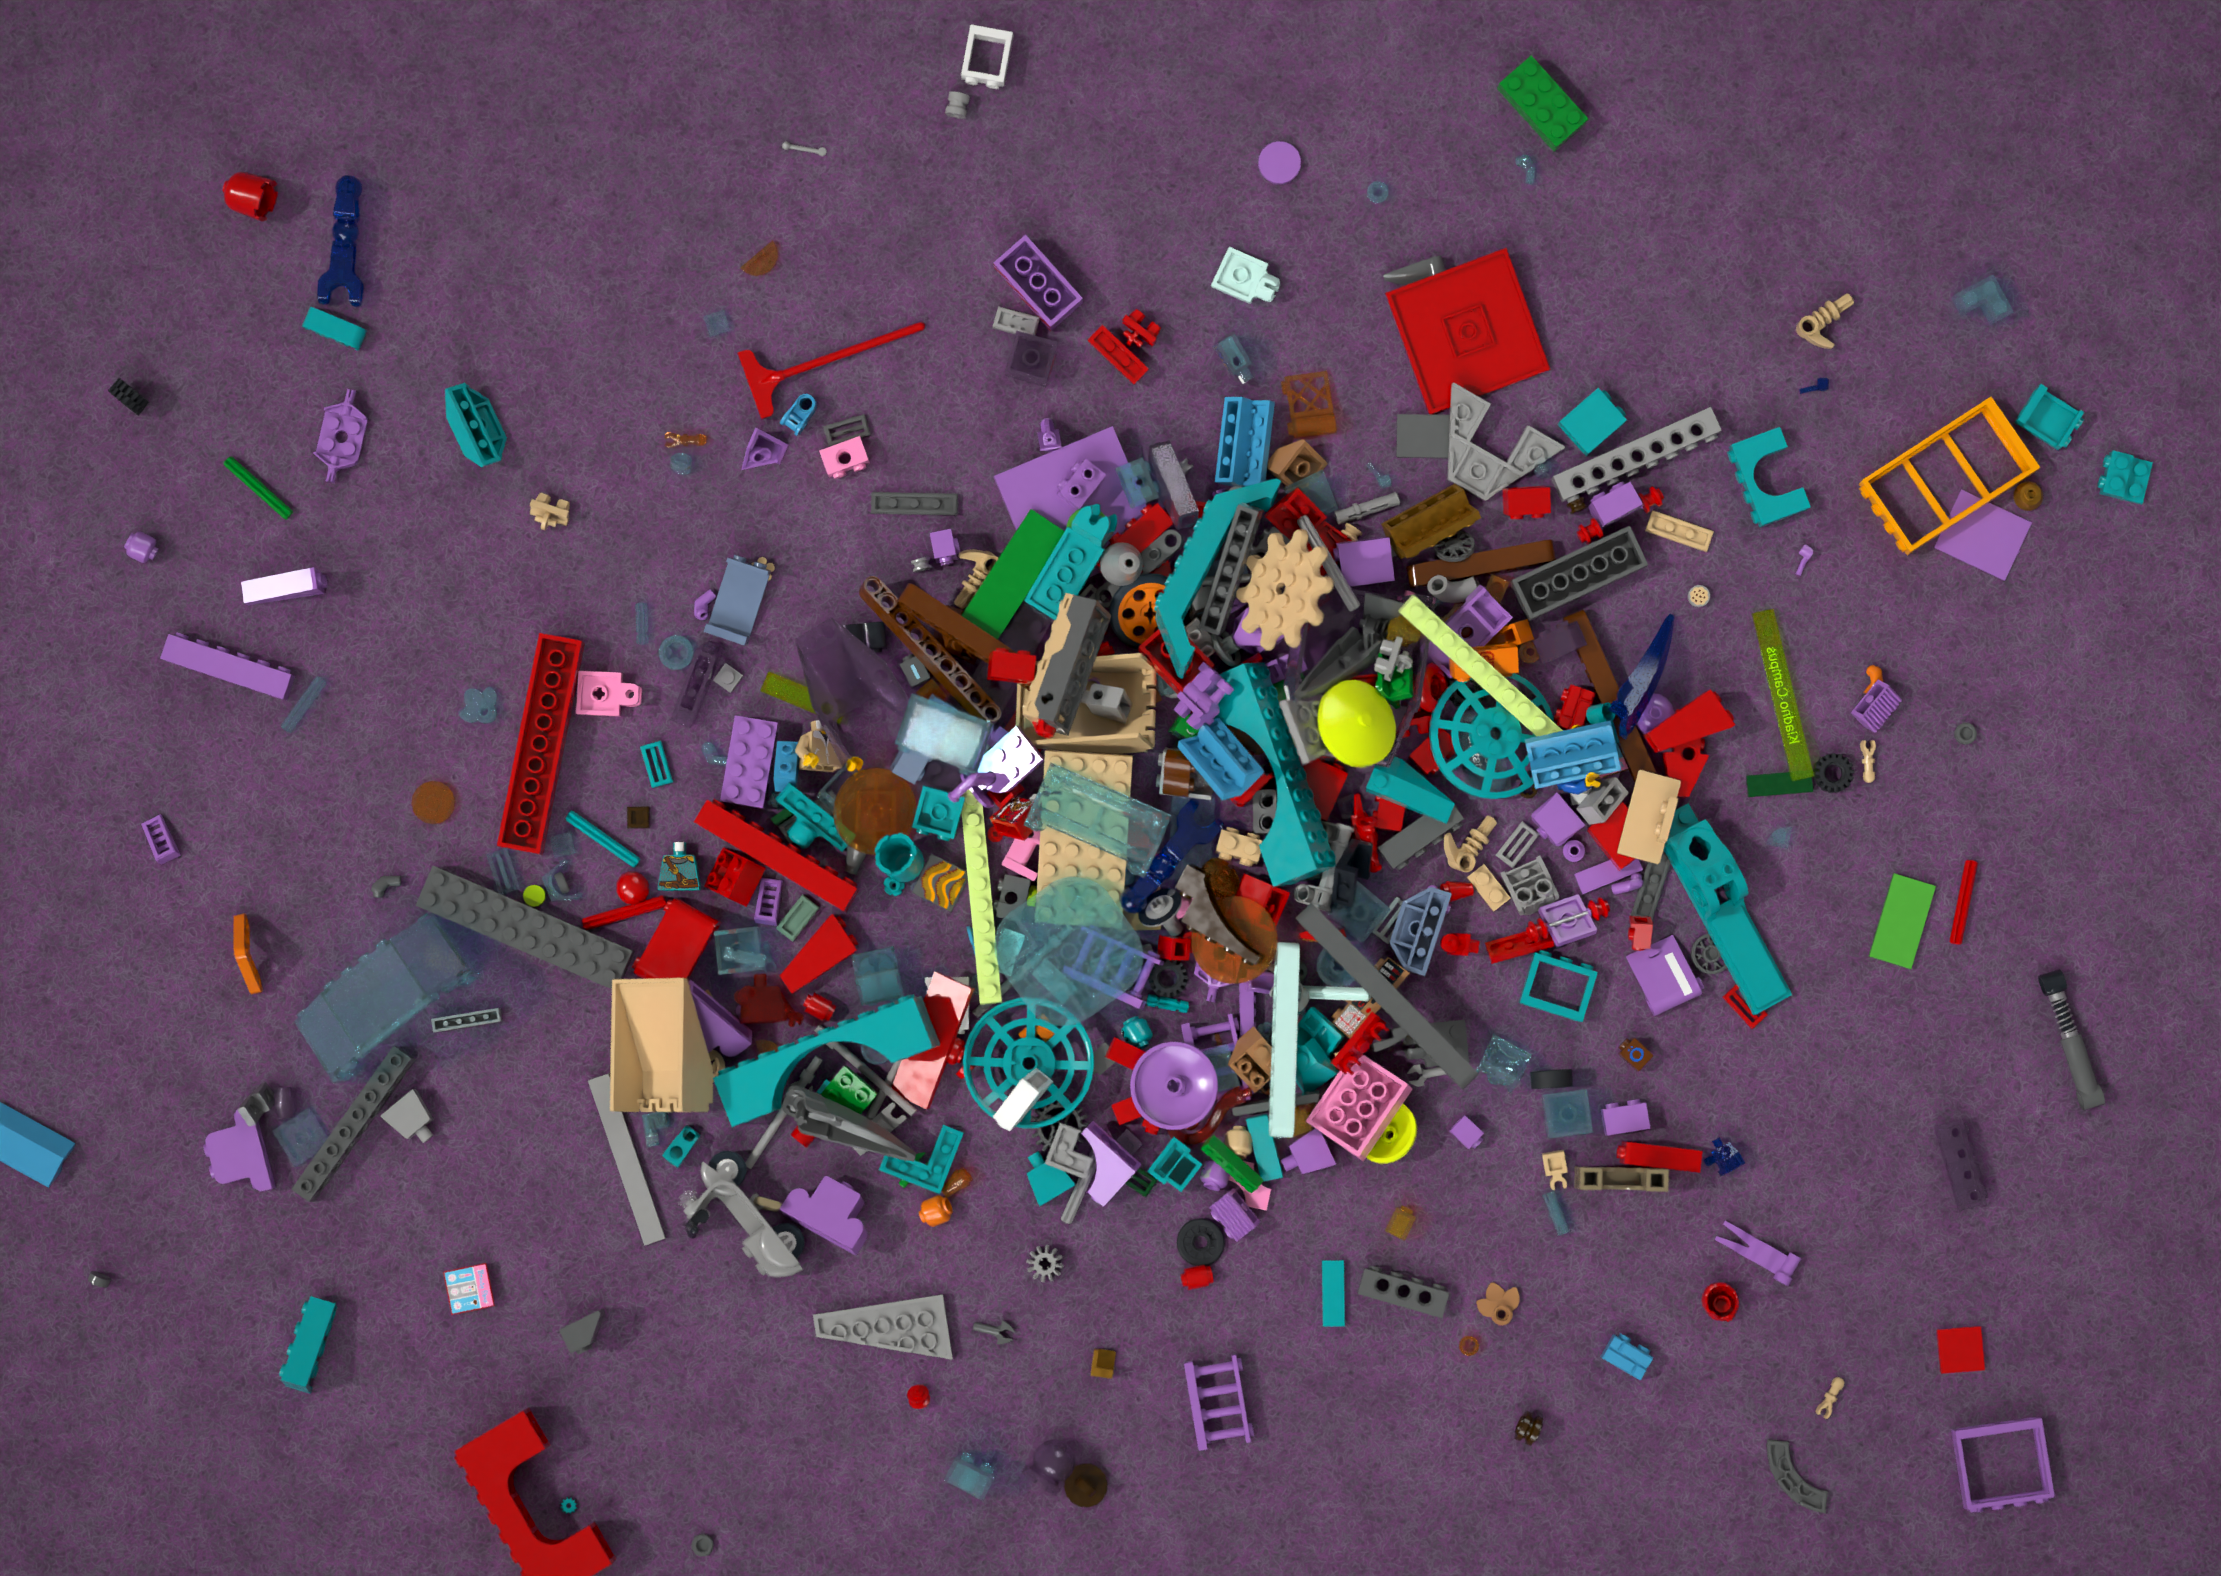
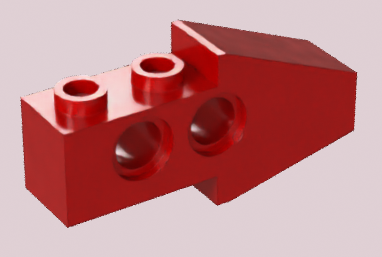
M1704 738L1672 747V752L1663 753L1666 777L1681 781L1677 795L1678 798L1690 796L1709 755L1700 754V751H1704ZM1685 748L1693 752L1691 760L1683 757L1682 753Z

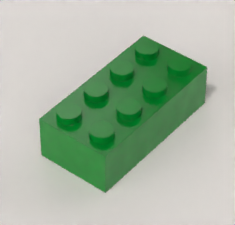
M1532 56L1527 58L1504 78L1497 87L1498 91L1553 152L1585 126L1588 121L1586 115Z

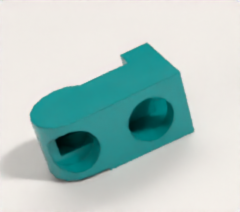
M686 1125L679 1135L675 1137L662 1157L679 1169L701 1134Z

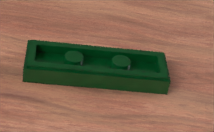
M1812 771L1746 776L1747 796L1749 798L1813 792Z

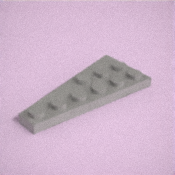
M1284 700L1279 702L1302 763L1311 762L1327 753L1329 749L1322 740L1317 722L1320 701Z
M943 1294L813 1315L816 1337L953 1360Z

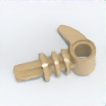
M1845 294L1833 303L1828 300L1825 302V308L1819 307V312L1813 311V316H1805L1798 322L1796 326L1797 334L1815 346L1832 349L1835 344L1821 336L1820 330L1825 327V323H1832L1831 319L1836 321L1840 319V313L1854 304L1853 298L1849 294ZM1807 322L1811 324L1812 331H1804L1802 323Z
M970 549L959 552V558L976 562L975 567L972 569L974 574L968 575L970 577L969 581L963 580L964 588L954 600V604L959 608L965 609L997 561L998 557L990 551ZM992 559V564L989 567H985L987 560Z
M1486 816L1477 830L1471 829V838L1467 837L1465 839L1467 843H1462L1460 848H1457L1451 833L1445 834L1444 850L1451 868L1462 872L1473 870L1476 863L1474 856H1478L1477 850L1481 851L1483 849L1482 844L1487 845L1489 843L1487 836L1497 824L1494 818Z

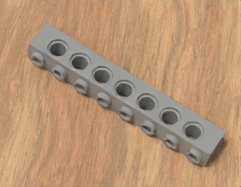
M1710 407L1553 476L1551 480L1561 502L1567 500L1570 503L1579 499V495L1587 492L1590 495L1599 491V486L1607 483V486H1611L1619 482V477L1627 475V478L1636 475L1641 467L1652 468L1658 465V460L1666 457V460H1670L1678 456V451L1686 449V452L1695 449L1700 441L1711 442L1718 438L1717 434L1722 430ZM1692 426H1698L1701 429L1700 436H1695L1691 433ZM1672 435H1679L1682 443L1679 445L1674 444L1671 441ZM1653 443L1661 445V453L1652 451L1651 446ZM1633 452H1639L1642 455L1641 462H1636L1632 459ZM1615 460L1620 461L1623 469L1620 471L1615 470L1612 467V462ZM1594 469L1601 470L1603 478H1594L1592 471ZM1574 478L1582 479L1584 483L1582 488H1576L1573 485Z

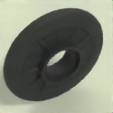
M1204 1218L1193 1219L1187 1222L1178 1233L1177 1248L1179 1254L1191 1265L1208 1266L1217 1261L1224 1250L1225 1240L1223 1232L1211 1220ZM1198 1236H1203L1207 1240V1245L1203 1249L1197 1248L1194 1244Z

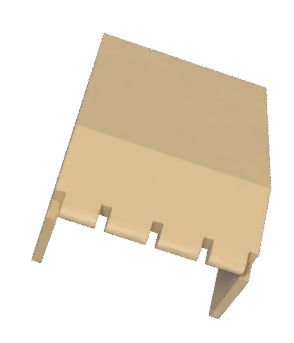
M1141 653L1097 656L1090 674L1091 677H1089V679L1093 677L1098 678L1101 685L1123 688L1132 703L1126 724L1094 715L1087 704L1080 702L1069 735L1055 733L1054 737L1050 739L1044 738L1036 733L1033 724L1022 714L1024 702L1028 699L1030 691L1017 683L1016 726L1023 730L1037 749L1123 754L1148 752V749L1155 747V731L1148 729L1155 728L1156 710L1149 708L1156 707V689H1149V687L1156 686L1157 672L1150 660ZM1089 681L1086 685V690L1090 691L1092 684L1097 683Z
M687 978L612 980L610 1111L708 1112L709 1103H713V1068Z

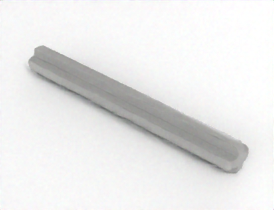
M1307 515L1300 517L1297 520V524L1300 529L1308 532V542L1312 549L1318 546L1326 547ZM1328 551V556L1322 563V566L1328 576L1333 579L1334 586L1348 610L1354 611L1360 606V603Z

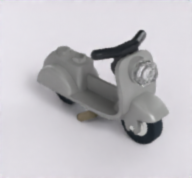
M721 1151L712 1157L709 1165L702 1162L701 1178L707 1190L700 1198L696 1196L697 1192L695 1190L693 1192L687 1190L679 1197L681 1201L678 1205L683 1206V1212L687 1215L686 1219L689 1220L685 1226L688 1237L692 1239L696 1237L699 1231L697 1225L706 1223L710 1217V1212L705 1209L714 1197H718L749 1234V1237L742 1242L744 1247L741 1249L749 1259L751 1257L755 1259L758 1263L755 1267L763 1276L767 1274L769 1277L775 1278L788 1277L802 1271L803 1269L797 1261L805 1246L801 1230L795 1225L788 1223L778 1224L771 1228L758 1210L765 1209L777 1212L781 1207V1203L759 1197L757 1193L752 1195L749 1200L739 1189L738 1186L744 1181L747 1173L746 1163L743 1158L736 1152Z

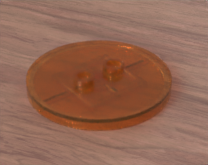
M875 767L860 770L850 776L837 793L833 810L834 823L840 837L848 846L861 853L876 855L875 848L884 836L898 833L909 836L916 814L914 794L909 784L902 777L892 773L891 770Z
M1237 896L1218 899L1217 901L1232 927L1247 943L1265 955L1261 964L1248 965L1241 960L1242 957L1236 953L1232 955L1224 951L1223 945L1218 942L1213 944L1204 938L1205 935L1199 931L1198 933L1192 932L1191 937L1194 957L1200 968L1217 981L1229 984H1241L1252 981L1268 969L1275 957L1278 946V934L1275 923L1267 910L1251 899Z

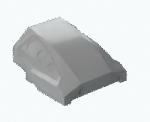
M1541 856L1511 871L1501 872V877L1519 915H1531L1538 912L1540 907L1554 903L1559 899V894Z

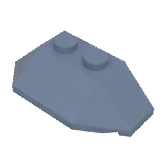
M1429 887L1402 902L1389 943L1405 970L1425 976L1452 893Z

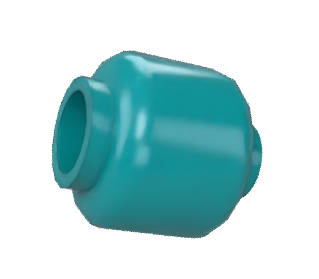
M1135 1016L1123 1023L1124 1026L1121 1029V1034L1126 1043L1141 1050L1150 1045L1149 1041L1152 1039L1153 1033L1146 1019Z

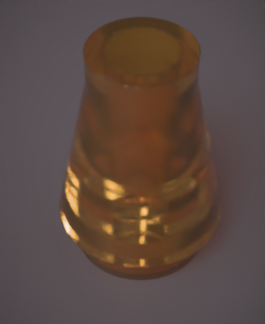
M964 1167L956 1169L943 1185L941 1191L947 1198H950L953 1194L970 1186L973 1178Z

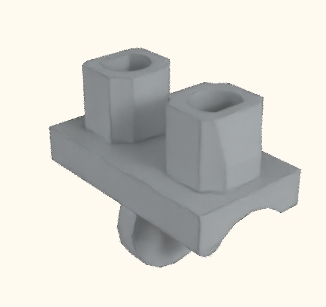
M1396 637L1395 642L1383 639L1380 653L1388 655L1390 658L1388 660L1377 657L1374 671L1385 674L1384 680L1391 681L1395 666L1398 667L1397 671L1402 673L1404 669L1411 668L1413 664L1412 659L1408 657L1409 652L1403 651L1402 655H1399L1403 638Z

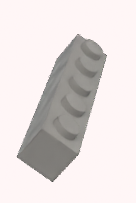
M495 1008L434 1018L431 1021L433 1032L436 1033L502 1022L501 1009Z

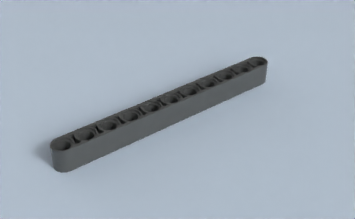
M1312 903L1295 918L1462 1090L1479 1075Z

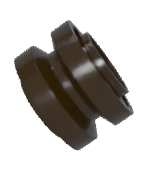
M1526 1411L1518 1421L1514 1439L1521 1441L1524 1438L1525 1444L1532 1446L1541 1432L1543 1418L1537 1416L1533 1419L1532 1413Z

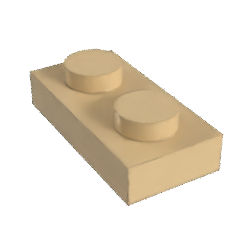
M1485 864L1466 877L1493 912L1511 899Z

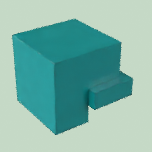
M1173 1137L1147 1172L1164 1185L1166 1182H1169L1182 1192L1203 1164L1189 1154L1191 1149Z

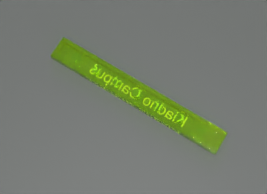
M1774 609L1752 613L1791 780L1793 782L1814 777Z

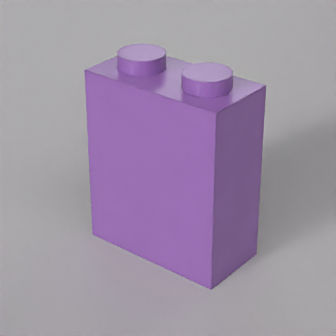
M1389 537L1336 543V548L1333 549L1334 561H1338L1339 569L1350 587L1395 581Z

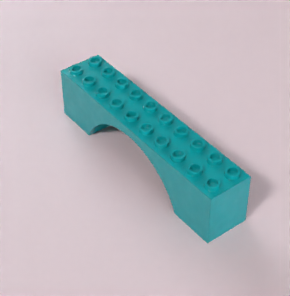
M1265 662L1244 663L1219 674L1235 690L1230 695L1225 694L1218 703L1220 712L1214 719L1220 718L1224 724L1236 727L1252 737L1267 755L1276 778L1278 796L1276 814L1269 833L1259 845L1273 887L1295 884L1336 866V857L1330 848L1328 834L1321 823V814L1315 806L1313 792L1306 780V772L1301 766L1297 748L1293 744L1292 735L1290 734L1289 727H1287L1284 713L1277 698V690L1271 682L1269 668L1265 665Z
M907 995L897 999L899 1003L896 1005L894 1002L877 1007L879 1011L876 1013L872 1010L857 1015L859 1020L855 1021L854 1018L847 1019L838 1023L839 1028L835 1029L834 1026L827 1027L818 1031L819 1036L815 1037L812 1034L798 1039L799 1044L795 1045V1042L778 1047L779 1052H775V1050L758 1055L759 1060H755V1058L738 1063L739 1068L732 1066L718 1071L719 1076L714 1077L713 1080L731 1126L741 1125L781 1109L783 1091L790 1074L807 1054L824 1044L835 1041L860 1043L877 1050L892 1063L939 1046V1039L922 996Z

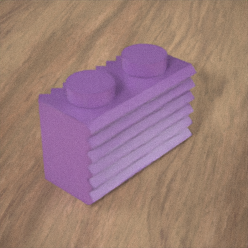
M1877 680L1851 714L1865 728L1875 733L1877 729L1883 726L1891 712L1897 709L1902 699L1888 684Z
M1234 1188L1209 1207L1212 1210V1217L1224 1225L1227 1236L1231 1239L1234 1238L1236 1242L1260 1223V1220Z

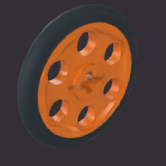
M1153 573L1142 574L1133 583L1120 586L1114 594L1109 609V614L1111 615L1110 625L1114 634L1128 647L1139 650V646L1154 634V629L1158 626L1155 620L1156 611H1154L1157 599L1155 598V593L1159 589L1164 590L1167 576ZM1143 590L1145 596L1141 600H1136L1133 598L1134 592ZM1149 602L1153 612H1155L1151 614L1150 624L1147 614L1144 613L1148 612ZM1126 608L1134 610V615L1131 618L1122 616ZM1190 609L1183 620L1184 626L1188 625ZM1136 626H1143L1145 631L1142 635L1137 636L1133 634V629Z

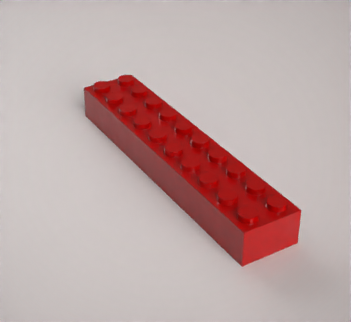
M539 633L497 842L498 847L539 855L544 853L578 682V671H580L585 647L583 641Z

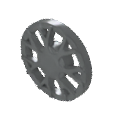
M1459 530L1453 535L1457 536V538L1446 537L1440 540L1434 546L1436 555L1447 562H1458L1468 558L1475 549V542L1470 534ZM1463 545H1471V547H1463ZM1446 546V548L1438 550V547Z
M1709 934L1702 935L1696 939L1691 948V959L1694 966L1706 974L1722 972L1727 968L1726 964L1721 967L1716 962L1719 958L1722 959L1717 947L1712 945L1713 940L1709 938L1711 936ZM1707 937L1709 946L1704 947L1701 940ZM1696 947L1703 949L1702 955L1695 954ZM1701 957L1705 960L1702 966L1697 962ZM1708 962L1714 964V971L1708 970Z

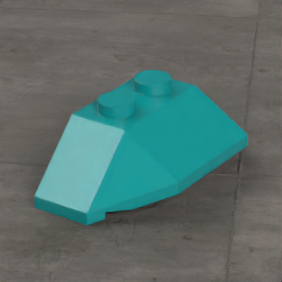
M466 383L446 388V418L464 456L480 467L501 461L507 437L489 399L470 388Z

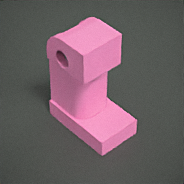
M1038 825L1033 830L1034 836L1032 838H1027L1025 841L1014 839L1002 862V866L1033 882L1036 881L1038 873L1025 866L1036 845L1040 846L1041 827Z

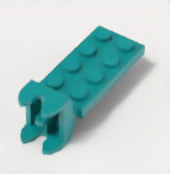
M1101 504L1086 506L1077 513L1072 522V527H1067L1024 599L1025 602L1054 620L1057 619L1059 605L1064 599L1065 594L1068 593L1076 596L1080 594L1106 550L1103 546L1116 530L1118 524L1117 515L1113 514L1102 518L1100 516Z

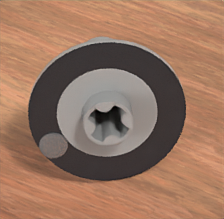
M1170 888L1152 893L1139 908L1138 918L1140 922L1147 927L1163 925L1171 936H1177L1183 930V926L1175 916L1181 907V895L1175 889Z

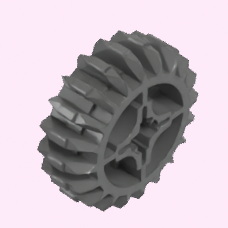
M1057 1101L1056 1104L1051 1103L1048 1107H1042L1044 1109L1042 1112L1039 1109H1035L1039 1117L1032 1116L1031 1120L1038 1122L1042 1121V1119H1050L1052 1117L1047 1114L1048 1111L1064 1107ZM1080 1107L1072 1113L1077 1119L1078 1129L1081 1130L1077 1140L1083 1144L1085 1141L1080 1138L1083 1132L1082 1127H1087L1089 1123H1082V1120L1086 1119L1087 1115L1085 1114L1080 1117L1079 1113L1083 1111V1107ZM1072 1113L1066 1116L1065 1125H1067V1121ZM1053 1124L1051 1125L1052 1132L1047 1139L1044 1137L1041 1128H1030L1037 1129V1133H1033L1032 1138L1040 1137L1036 1145H1040L1042 1142L1045 1143L1042 1148L1043 1151H1046L1048 1146H1052L1055 1138L1053 1136L1055 1132ZM1075 1144V1150L1079 1149L1077 1144Z

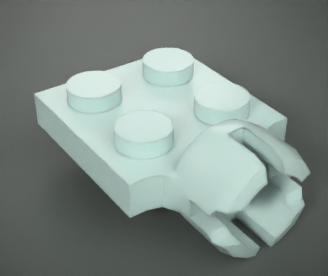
M1229 247L1211 287L1251 304L1254 298L1271 302L1276 296L1274 295L1275 291L1278 292L1280 280L1266 272L1268 263Z

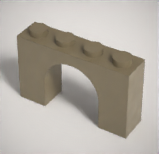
M1575 1166L1574 1188L1579 1190L1619 1189L1668 1192L1669 1170L1662 1168Z

